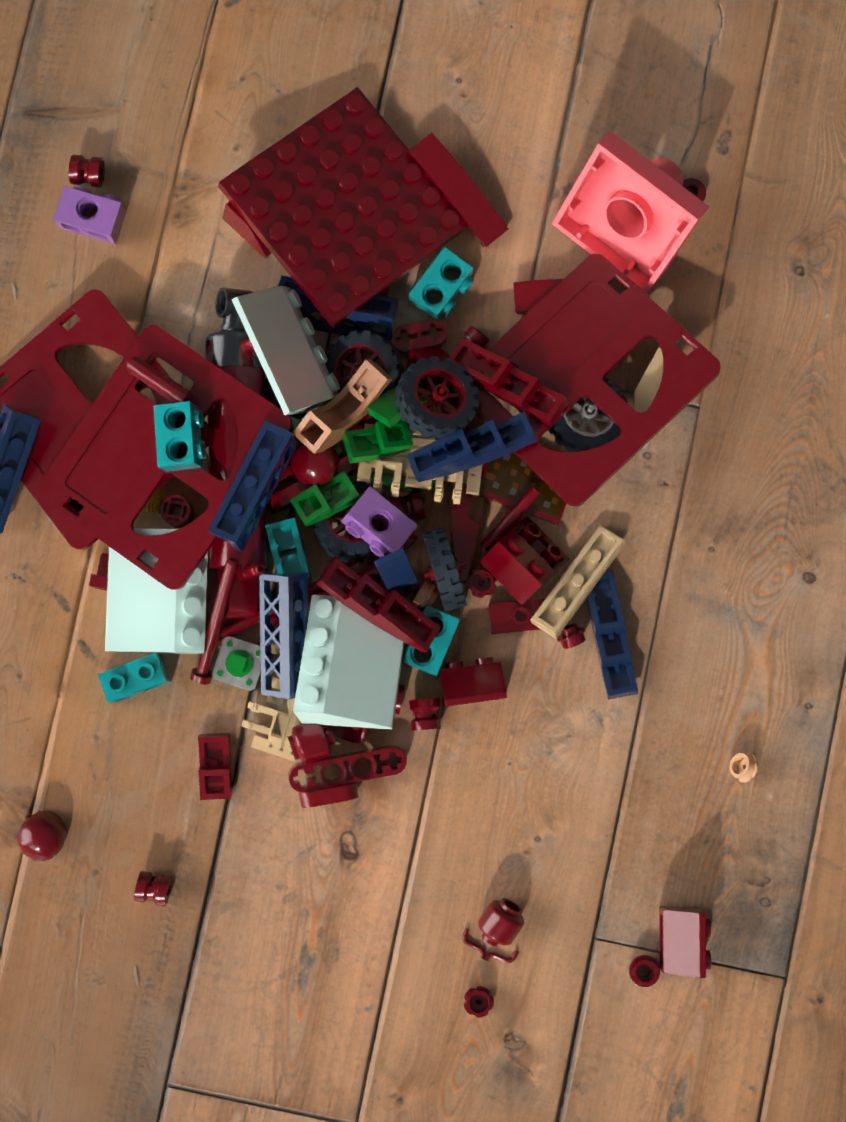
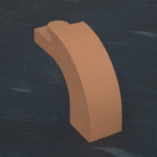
M366 359L335 398L320 408L309 410L294 430L293 435L314 454L331 448L343 439L345 431L354 430L369 414L367 406L380 396L392 378L372 359Z

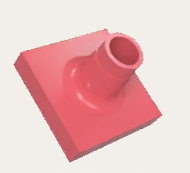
M610 131L596 146L554 218L552 225L591 255H603L647 295L659 281L709 206L683 187L682 172L674 162L660 157L649 161Z

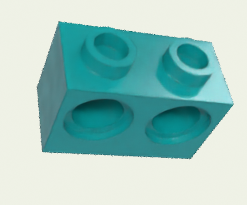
M444 247L410 291L409 302L432 319L440 320L442 316L447 318L457 304L454 300L459 293L465 294L474 282L472 278L473 267ZM454 269L461 276L457 280L452 281L448 280L444 274L446 271ZM430 293H438L443 299L438 304H431L426 300V297Z
M190 401L154 405L158 468L167 472L203 468V459L206 458L205 442L201 440L200 428L204 427L202 410ZM185 414V423L180 428H176L175 421L177 417ZM182 445H187L188 452L186 456L178 459V449Z
M291 518L265 525L277 574L307 572L308 581L313 580L297 520Z
M426 605L424 611L421 612L430 619H440L443 623V630L436 635L429 647L432 652L429 661L425 663L416 661L414 658L416 648L405 643L403 663L437 677L460 619Z
M156 652L97 674L107 702L111 704H116L171 682L163 657L160 653Z

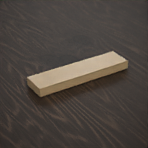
M599 525L530 619L531 623L557 639L624 547L625 540L604 526Z

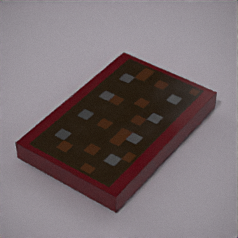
M514 452L487 462L484 465L481 473L480 491L477 496L513 508L531 486H534L541 492V495L524 513L557 526L567 504Z

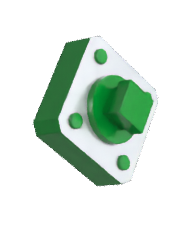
M231 636L225 637L212 672L213 678L248 691L257 689L261 677L260 646Z

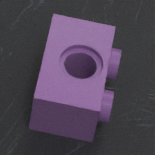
M75 185L74 189L64 186L53 219L59 228L116 244L126 215V209L120 202V199L110 194H103L102 197L91 194V190ZM98 208L95 216L91 218L85 217L88 209Z
M370 486L341 520L351 535L356 538L361 537L370 545L371 551L379 557H384L399 550L418 526ZM378 520L381 522L383 531L375 530L371 521Z

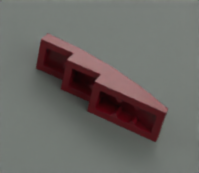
M432 132L408 150L414 161L465 221L482 247L489 246L509 229L476 184Z
M463 338L448 358L456 366L459 364L465 368L464 372L472 376L475 384L553 427L569 403L566 396L541 385L538 378L513 367L511 361Z
M453 482L450 520L454 559L457 558L458 562L465 561L466 567L460 568L461 573H458L461 583L465 584L479 522L468 519L473 495L466 494L467 488H464L463 484L460 504H453L452 496L456 482Z
M338 558L330 561L316 583L343 605L370 623L423 653L427 652L441 628L395 590L387 592L368 575H357Z

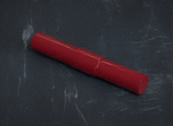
M531 486L480 545L489 552L522 517L524 512L541 495V492L534 486Z

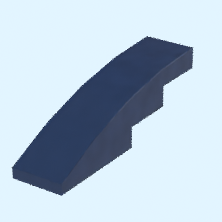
M522 412L498 425L495 424L494 420H491L467 433L460 428L406 456L416 480L422 482L480 466L535 443L538 439L525 412Z
M613 570L605 571L586 599L606 695L609 700L638 694V687L631 662L632 656L625 631L626 624Z

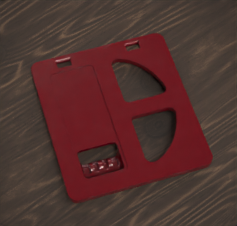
M601 254L589 255L488 349V351L511 361L521 371L538 378L541 385L567 397L569 403L557 421L580 399L588 398L621 429L619 437L600 447L579 452H559L547 449L539 443L540 437L551 426L526 414L538 441L514 453L563 501L573 507L584 504L720 374L721 369L719 360ZM615 278L627 288L621 294L609 285ZM653 338L659 344L663 355L662 379L658 392L649 408L644 412H637L603 381V378L643 340ZM681 338L694 349L688 355L676 346ZM473 382L474 387L477 386L479 392L477 396L479 406L475 411V415L484 424L494 420L495 424L498 425L514 417L487 390Z
M96 289L90 290L0 366V378L6 374L10 379L0 388V412L4 403L13 406L17 411L41 419L21 481L70 546L78 550L89 548L98 538L44 501L37 492L40 480L94 403V401H89L61 366L57 358L58 353L69 346L95 345L125 357L139 337L107 296ZM76 314L80 321L67 331L62 325ZM154 359L151 365L171 378L158 360ZM141 380L136 386L138 392L145 388L151 389L157 405L173 403ZM204 419V427L200 428L201 440L205 442L207 448L213 442L214 433ZM187 445L183 450L185 456L188 452ZM167 474L158 486V488H160L174 475ZM73 498L66 505L78 515H80L84 507Z
M150 325L143 329L37 486V492L44 501L162 585L172 590H179L186 585L218 538L210 534L208 529L264 421L291 431L292 419L289 415H284L280 408L160 327ZM154 359H162L194 382L191 389L188 391L153 367L151 364ZM140 380L173 403L190 401L202 410L204 419L217 401L226 400L236 419L238 447L233 469L227 479L219 480L203 468L170 472L158 468L153 408L157 404L137 391L136 386ZM185 414L177 417L175 421L176 428H180L185 423ZM182 445L178 449V459L185 457L183 450L186 445ZM167 474H173L208 500L207 510L197 519L178 530L153 536L137 534L134 530L135 520ZM72 498L84 506L80 515L66 506ZM146 550L158 558L154 568L140 559Z

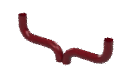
M465 928L462 936L463 942L467 946L480 951L481 959L488 961L489 958L494 957L505 963H512L517 958L519 952L516 950L511 958H505L496 953H489L485 956V951L481 946L467 940L469 929Z

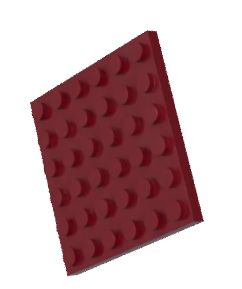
M358 87L218 183V188L332 328L468 228L465 221L414 161L406 145Z

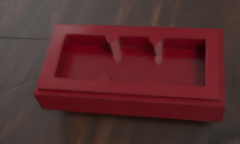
M545 599L527 600L523 605L518 601L489 604L491 635L541 630L532 624L530 619Z

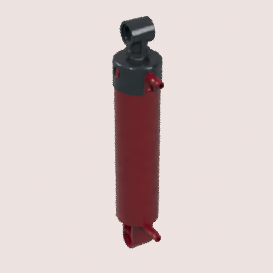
M220 288L216 296L215 309L217 316L223 318V324L220 325V332L209 334L205 338V358L265 398V371L232 302V299L253 292L249 290ZM219 400L207 414V423L214 433L213 442L208 446V472L219 480H225L230 476L235 463L238 447V430L230 405L226 400ZM266 508L243 553L235 550L229 542L221 538H217L208 551L209 568L218 570V589L226 561L229 558H234L238 563L224 618H254L257 613L258 576L267 568Z

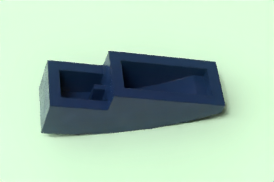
M403 548L374 561L388 592L395 590L405 597L420 589Z

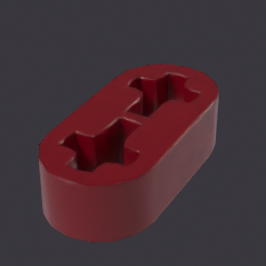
M438 319L401 325L393 331L392 343L400 354H409L410 349L441 347L447 340V327ZM431 327H436L437 331H442L436 341H433L431 336L421 337V335L430 333ZM402 333H406L408 337L418 336L417 339L410 340L407 347H404L402 342L397 343L396 341L401 339Z
M356 782L308 792H299L302 808L339 803L359 797Z

